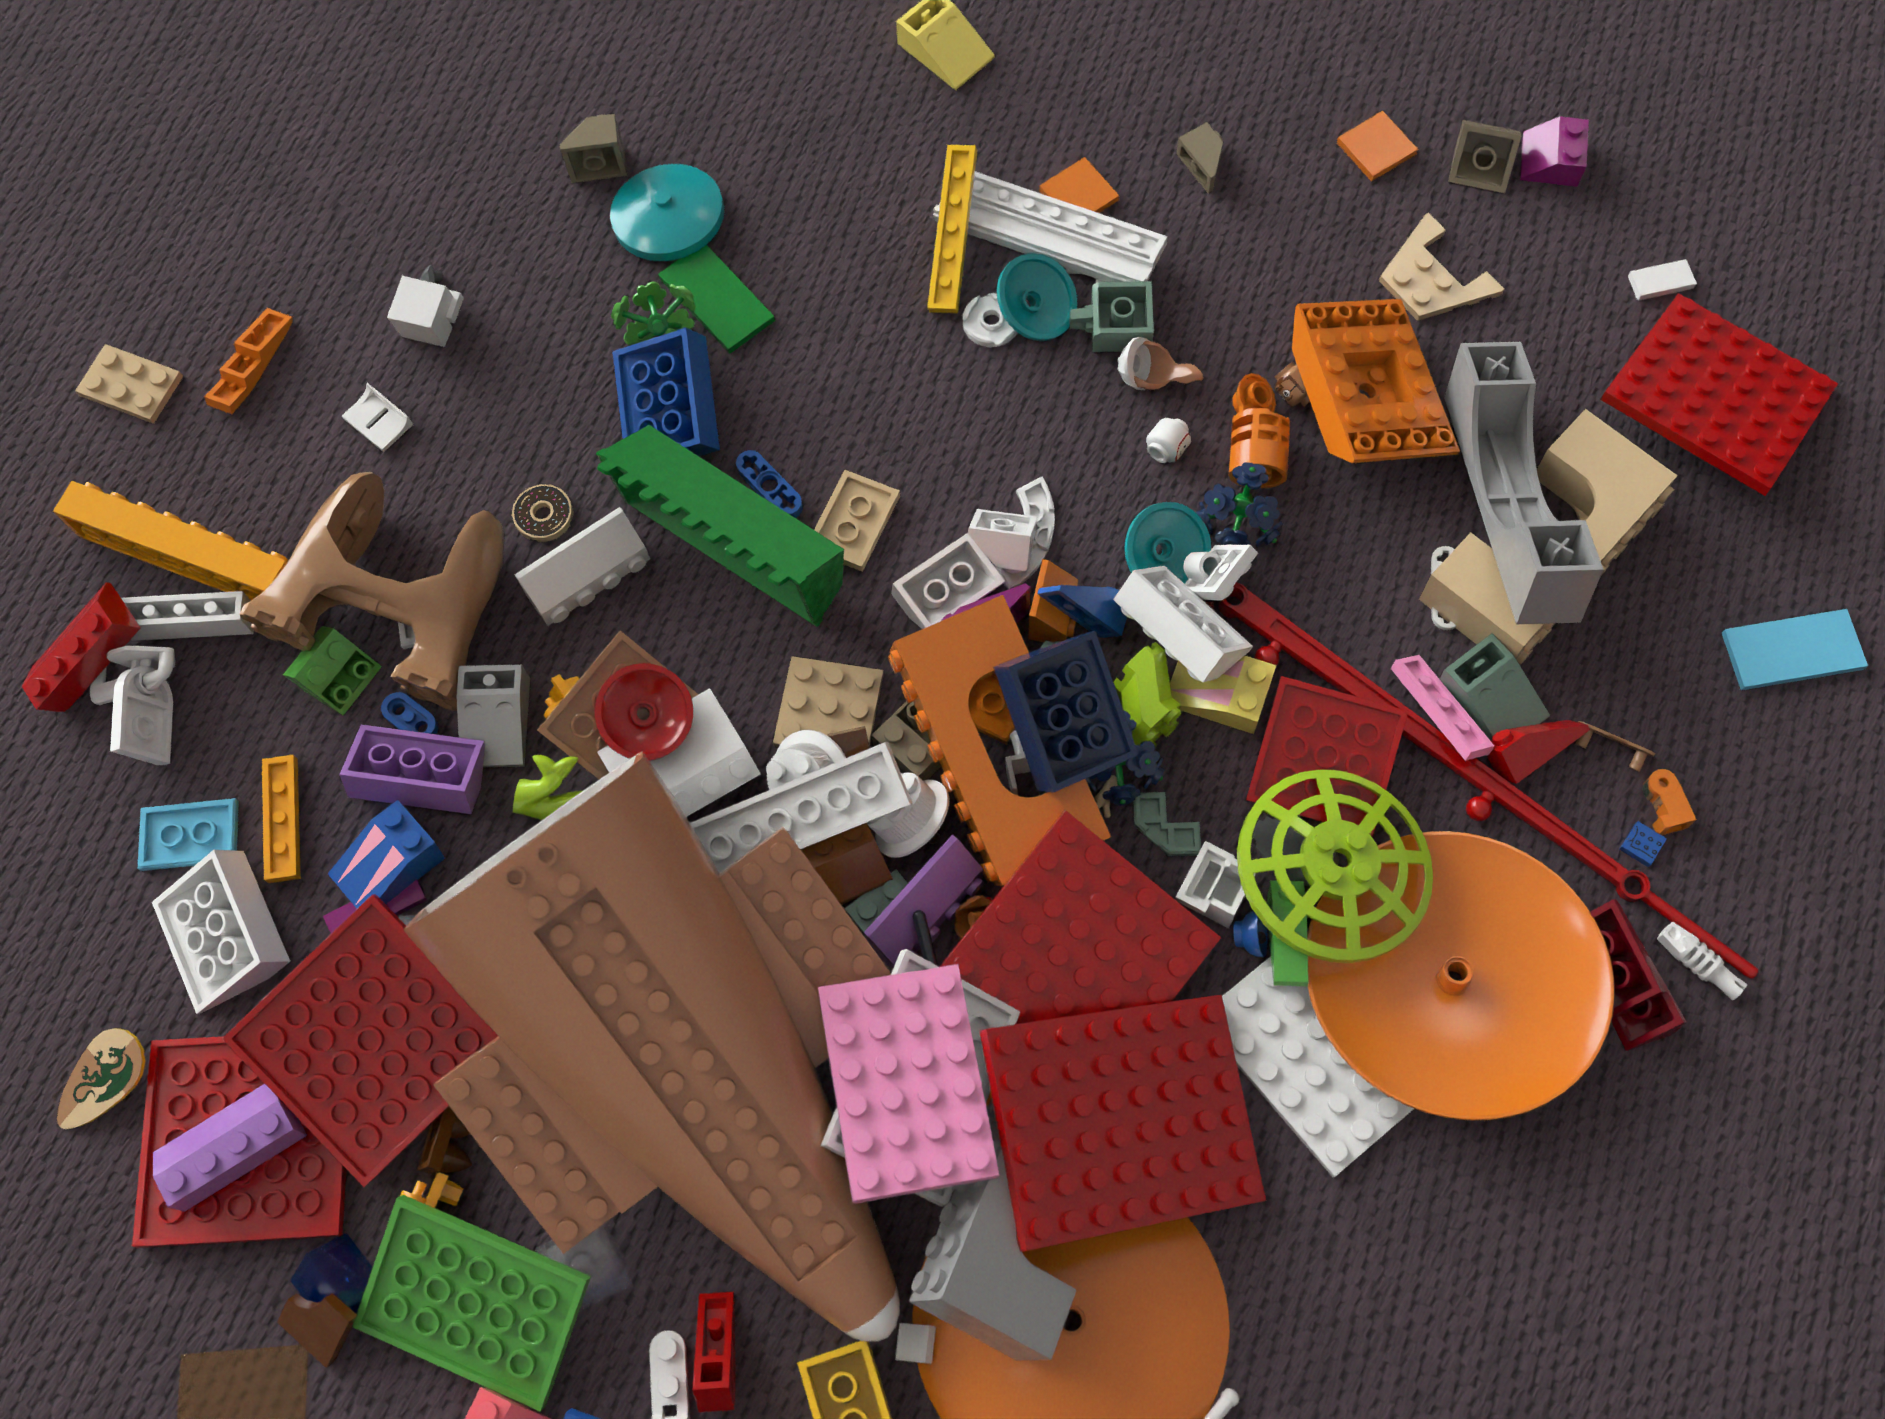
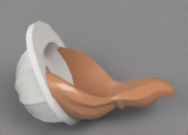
M1132 338L1118 358V371L1122 379L1136 390L1159 389L1170 381L1188 384L1203 379L1202 372L1195 365L1175 363L1169 352L1162 345L1149 341L1147 338Z

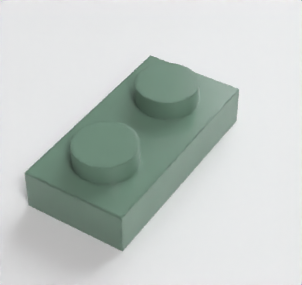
M897 869L890 873L893 880H889L883 886L863 894L845 908L847 914L863 934L908 884Z

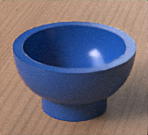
M1254 911L1249 912L1243 921H1235L1234 942L1236 947H1244L1253 956L1265 957L1267 954V939L1265 943L1260 944L1258 932H1263L1267 937V927L1261 922Z

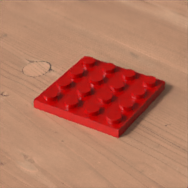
M1281 676L1246 800L1255 803L1270 787L1284 778L1313 770H1338L1355 774L1376 783L1386 790L1408 711ZM1314 778L1289 786L1278 793L1271 801L1290 810L1302 800L1321 794ZM1329 778L1335 794L1355 797L1371 806H1374L1379 799V796L1357 784ZM1324 804L1311 807L1299 814V816L1321 822L1328 821ZM1338 804L1342 820L1359 826L1367 813L1355 807ZM1375 826L1374 829L1371 831V833H1370L1371 836L1374 835L1376 826Z

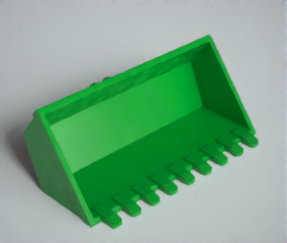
M650 425L606 449L603 448L597 451L596 455L601 461L598 464L597 470L605 475H609L624 502L814 626L818 627L823 621L822 616L843 583V548Z

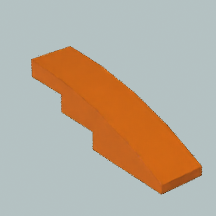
M267 308L234 342L236 352L219 369L221 379L204 396L208 406L229 414H233L257 384L293 323L291 316Z

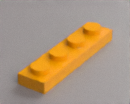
M294 755L262 759L264 880L267 883L301 879L298 759Z

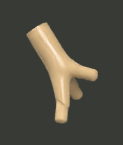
M1111 775L1110 779L1106 781L1102 789L1094 797L1098 809L1103 807L1105 818L1111 817L1110 800L1104 799L1102 794L1110 790L1112 786H1117V778Z

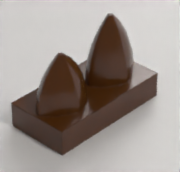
M450 1106L430 1124L417 1171L428 1174L437 1171L450 1173L465 1170L472 1165L467 1154L458 1146L449 1142L450 1138L456 1139L471 1134Z

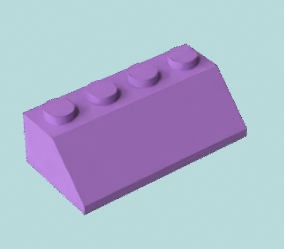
M361 724L339 775L349 798L394 803L399 800L402 805L472 814L481 790L485 743L481 740Z
M952 834L864 932L866 940L879 958L893 969L900 951L907 949L919 956L916 953L920 946L912 918L913 913L917 910H922L925 913L933 942L940 934L941 930L938 927L947 918L951 921L956 917L955 911L961 905V901L967 895L973 897L984 884L981 880L983 878V868Z
M263 1084L154 1151L153 1178L167 1207L185 1212L301 1140L307 1134L300 1120L266 1084Z

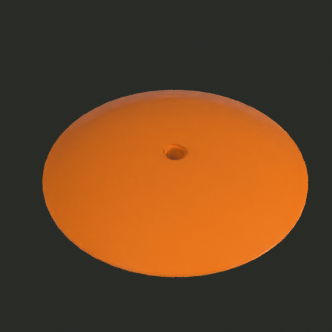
M1451 831L1423 832L1432 860L1433 885L1429 905L1420 924L1400 945L1388 953L1371 960L1338 963L1308 956L1307 988L1316 1017L1336 1051L1357 1074L1385 1095L1406 1106L1428 1114L1460 1120H1493L1529 1112L1552 1101L1576 1083L1591 1066L1603 1045L1611 1022L1614 1003V977L1605 940L1588 908L1574 890L1560 876L1529 854L1506 843L1470 833ZM1413 834L1400 837L1405 850L1420 851ZM1391 840L1377 845L1379 850H1395ZM1381 863L1378 879L1393 892L1398 877V863ZM1408 864L1407 884L1400 899L1413 914L1419 906L1424 891V866L1419 864ZM1370 889L1356 898L1358 916L1373 912L1384 904ZM1322 895L1316 908L1328 914L1344 917L1342 900H1334ZM1391 910L1388 915L1379 921L1365 927H1359L1361 948L1371 947L1388 940L1400 932L1405 924ZM1311 919L1307 934L1308 940L1328 947L1346 949L1345 928L1324 925ZM1454 971L1458 973L1462 980L1452 979L1448 972Z
M1188 1217L1021 1251L1031 1264L1077 1289L1069 1311L1076 1312L1079 1315L1081 1325L1075 1331H1068L1063 1327L1051 1360H1014L920 1307L913 1305V1324L936 1327L932 1364H917L928 1397L941 1419H1204L1218 1394L1225 1372L1230 1333L1225 1288L1218 1266L1208 1245Z

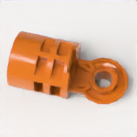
M1250 373L1245 375L1239 382L1237 392L1233 395L1232 399L1233 407L1237 414L1232 418L1229 478L1232 482L1239 485L1237 483L1238 478H1235L1232 474L1233 469L1237 466H1242L1244 462L1260 464L1265 467V474L1269 477L1268 482L1262 483L1261 488H1272L1281 485L1287 480L1290 419L1289 417L1286 418L1274 413L1276 407L1275 395L1267 380L1259 374Z

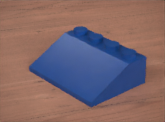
M683 328L613 351L623 439L650 425L697 456L720 450L706 336L688 328Z

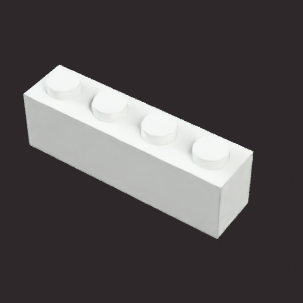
M243 591L121 598L141 627L131 639L132 641L254 634V630L251 628L252 623L244 620L239 615L244 604L251 601Z

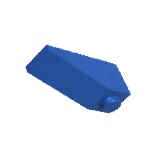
M1072 585L1039 588L1037 593L1039 596L1088 631H1096L1097 637L1122 636L1127 616L1122 613L1121 607L1113 600L1119 592L1118 589L1113 587Z

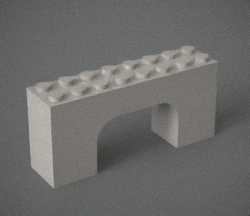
M991 1098L986 1109L999 1178L953 1186L955 1190L950 1202L944 1206L939 1217L941 1224L938 1232L930 1240L926 1248L927 1259L925 1264L913 1280V1293L909 1302L1014 1360H1051L1077 1289L1034 1266L1020 1251L995 1111Z

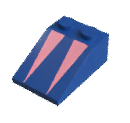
M397 800L371 819L328 872V875L357 909L372 894H376L387 904L416 879L418 880L443 861L445 857L433 839L400 801Z

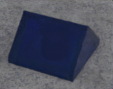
M345 1233L306 1253L290 1281L300 1295L308 1301L321 1302L325 1297L333 1293L353 1312L357 1313L373 1266L348 1233Z

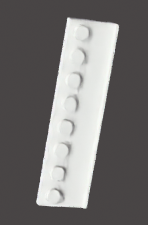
M975 172L967 234L1024 254L1037 253L1048 256L1057 261L1062 267L1105 282L1148 281L1167 245V236ZM940 204L934 208L933 219L938 222Z

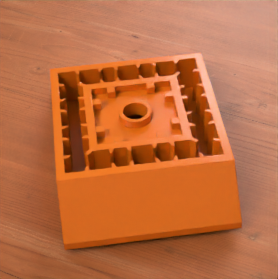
M1402 299L1297 304L1295 307L1292 352L1328 453L1350 463L1457 455L1460 452ZM1359 390H1364L1365 392H1367L1370 398L1360 393Z

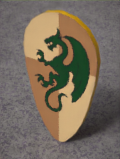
M113 1028L102 1031L91 1041L71 1073L61 1096L57 1123L62 1129L80 1127L94 1121L123 1100L137 1086L144 1072L145 1055L139 1039L128 1030Z

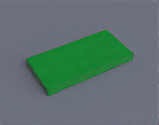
M707 245L691 255L680 258L658 274L660 280L668 288L670 284L679 287L682 285L690 290L694 296L693 300L696 309L693 311L688 307L686 308L729 354L775 322L774 315Z

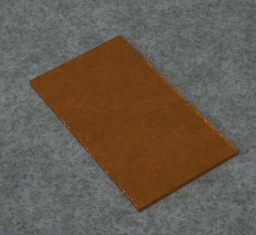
M302 1345L181 1354L177 1419H305L308 1351Z

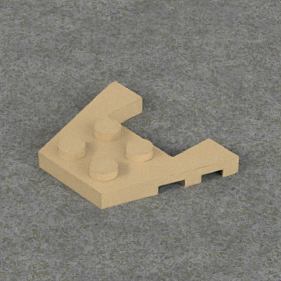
M1429 213L1422 218L1380 276L1379 282L1396 299H1402L1404 307L1417 321L1452 311L1453 308L1466 304L1472 305L1479 303L1480 300L1502 295L1504 288L1487 271L1466 286H1462L1426 249L1427 246L1442 237L1446 231Z

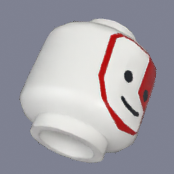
M1178 418L1161 419L1146 438L1147 451L1151 457L1161 463L1177 461L1191 443V435L1188 432L1187 424Z

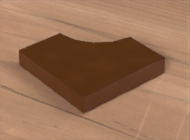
M296 1293L287 1300L277 1323L327 1368L337 1359L357 1318V1314L333 1293L325 1297L321 1302L308 1301Z

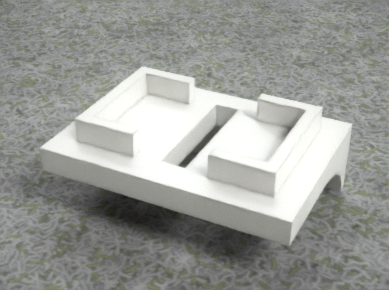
M368 383L362 397L342 415L345 421L383 452L413 425L410 418ZM388 410V412L380 420H378L370 429H368L370 425H372L385 411Z

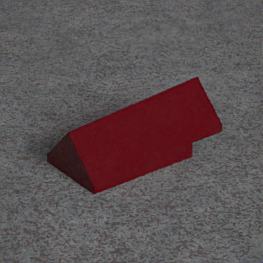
M1613 899L1589 912L1600 929L1610 956L1614 977V1003L1611 1021L1625 1050L1628 1051L1675 1034L1687 1021L1618 900Z

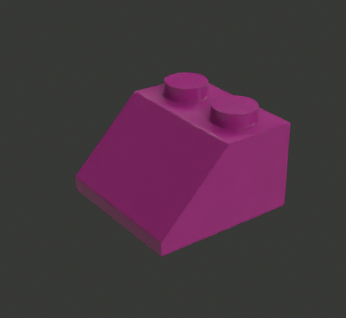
M1557 117L1524 131L1520 180L1578 187L1587 167L1589 120Z

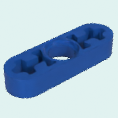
M747 450L737 457L736 466L739 475L758 495L794 518L801 514L803 505L800 495L758 452ZM745 462H755L756 469L759 472L757 477L752 468L745 467ZM772 479L778 483V486L773 491H765L761 488L762 483ZM783 494V497L789 503L794 501V508H784L783 501L779 496Z

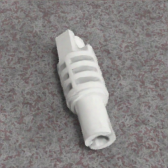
M1671 922L1659 934L1657 940L1674 958L1682 961L1683 965L1686 968L1689 967L1692 973L1699 975L1698 978L1702 981H1710L1715 984L1731 1000H1735L1744 991L1743 989L1747 987L1745 982L1736 977L1723 965V959L1719 955L1716 956L1712 949L1706 948L1707 945L1703 942L1700 943L1696 936L1676 923Z

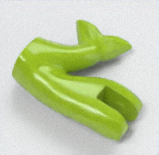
M533 755L532 758L543 777L540 780H519L514 796L513 813L543 820L581 793L583 790L550 795L560 787L562 781L572 771L578 761V757H565L554 762L547 756Z

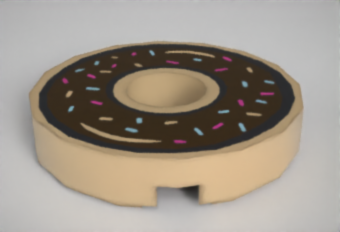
M539 484L528 488L518 496L513 504L512 517L517 530L525 538L537 540L538 542H548L557 539L567 531L574 511L569 497L562 489L553 485ZM542 507L551 509L548 517L544 519L535 517L538 509Z

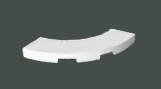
M1043 477L1016 490L1024 515L1037 517V524L1027 571L1009 573L1004 571L1003 568L995 567L1005 580L1004 585L1007 590L1023 584L1033 575L1041 565L1042 559L1047 555L1052 542L1055 522L1054 504Z

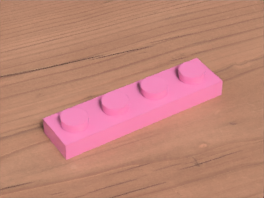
M1416 655L1395 660L1391 670L1464 760L1489 755L1494 748V744L1422 657Z

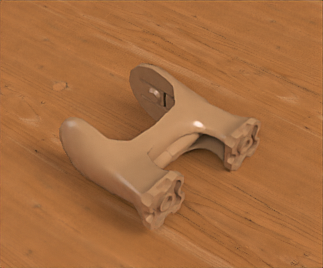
M372 472L353 474L325 500L309 523L287 564L274 581L259 596L244 604L239 615L244 620L252 623L251 628L255 632L262 634L268 639L288 643L302 651H310L315 642L314 633L319 616L326 610L338 605H351L370 614L411 626L416 642L411 654L402 663L396 665L391 678L400 683L401 690L412 697L433 702L451 711H457L456 695L459 666H466L469 646L479 618L491 598L503 565L504 532L502 524L493 514L485 510L471 516L459 533L441 574L409 583L373 575L358 568L355 562L363 555L378 529L383 515L385 491L381 477Z

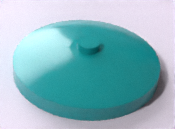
M683 164L659 165L636 174L619 189L613 199L610 210L611 225L619 243L633 255L653 261L680 259L700 250L713 239L724 218V203L716 182L702 170Z

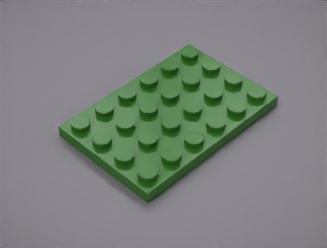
M401 1195L396 1198L353 1328L541 1412L548 1402L591 1276L408 1196Z

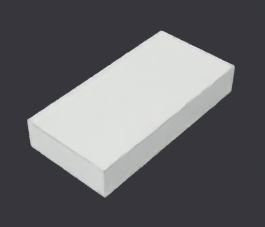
M1686 259L1630 271L1628 275L1638 301L1694 289L1697 284Z

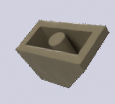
M1205 123L1178 138L1176 154L1206 192L1210 193L1213 191L1223 140L1219 132L1214 131L1208 123Z

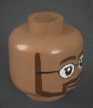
M1292 361L1274 377L1277 380L1274 388L1289 406L1293 407L1299 403L1306 406L1310 400L1299 368Z

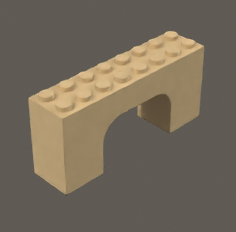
M1587 409L1549 447L1537 468L1539 482L1567 502L1575 510L1579 520H1586L1604 569L1602 574L1609 567L1608 564L1624 551L1627 543L1642 531L1646 522L1653 518L1664 506V502L1675 490L1671 487V484L1677 477L1675 473ZM1471 532L1431 574L1419 598L1430 609L1432 607L1438 611V615L1448 623L1450 621L1456 625L1455 628L1475 644L1480 643L1493 633L1514 655L1520 665L1531 654L1537 643L1540 644L1555 624L1516 625L1493 550Z

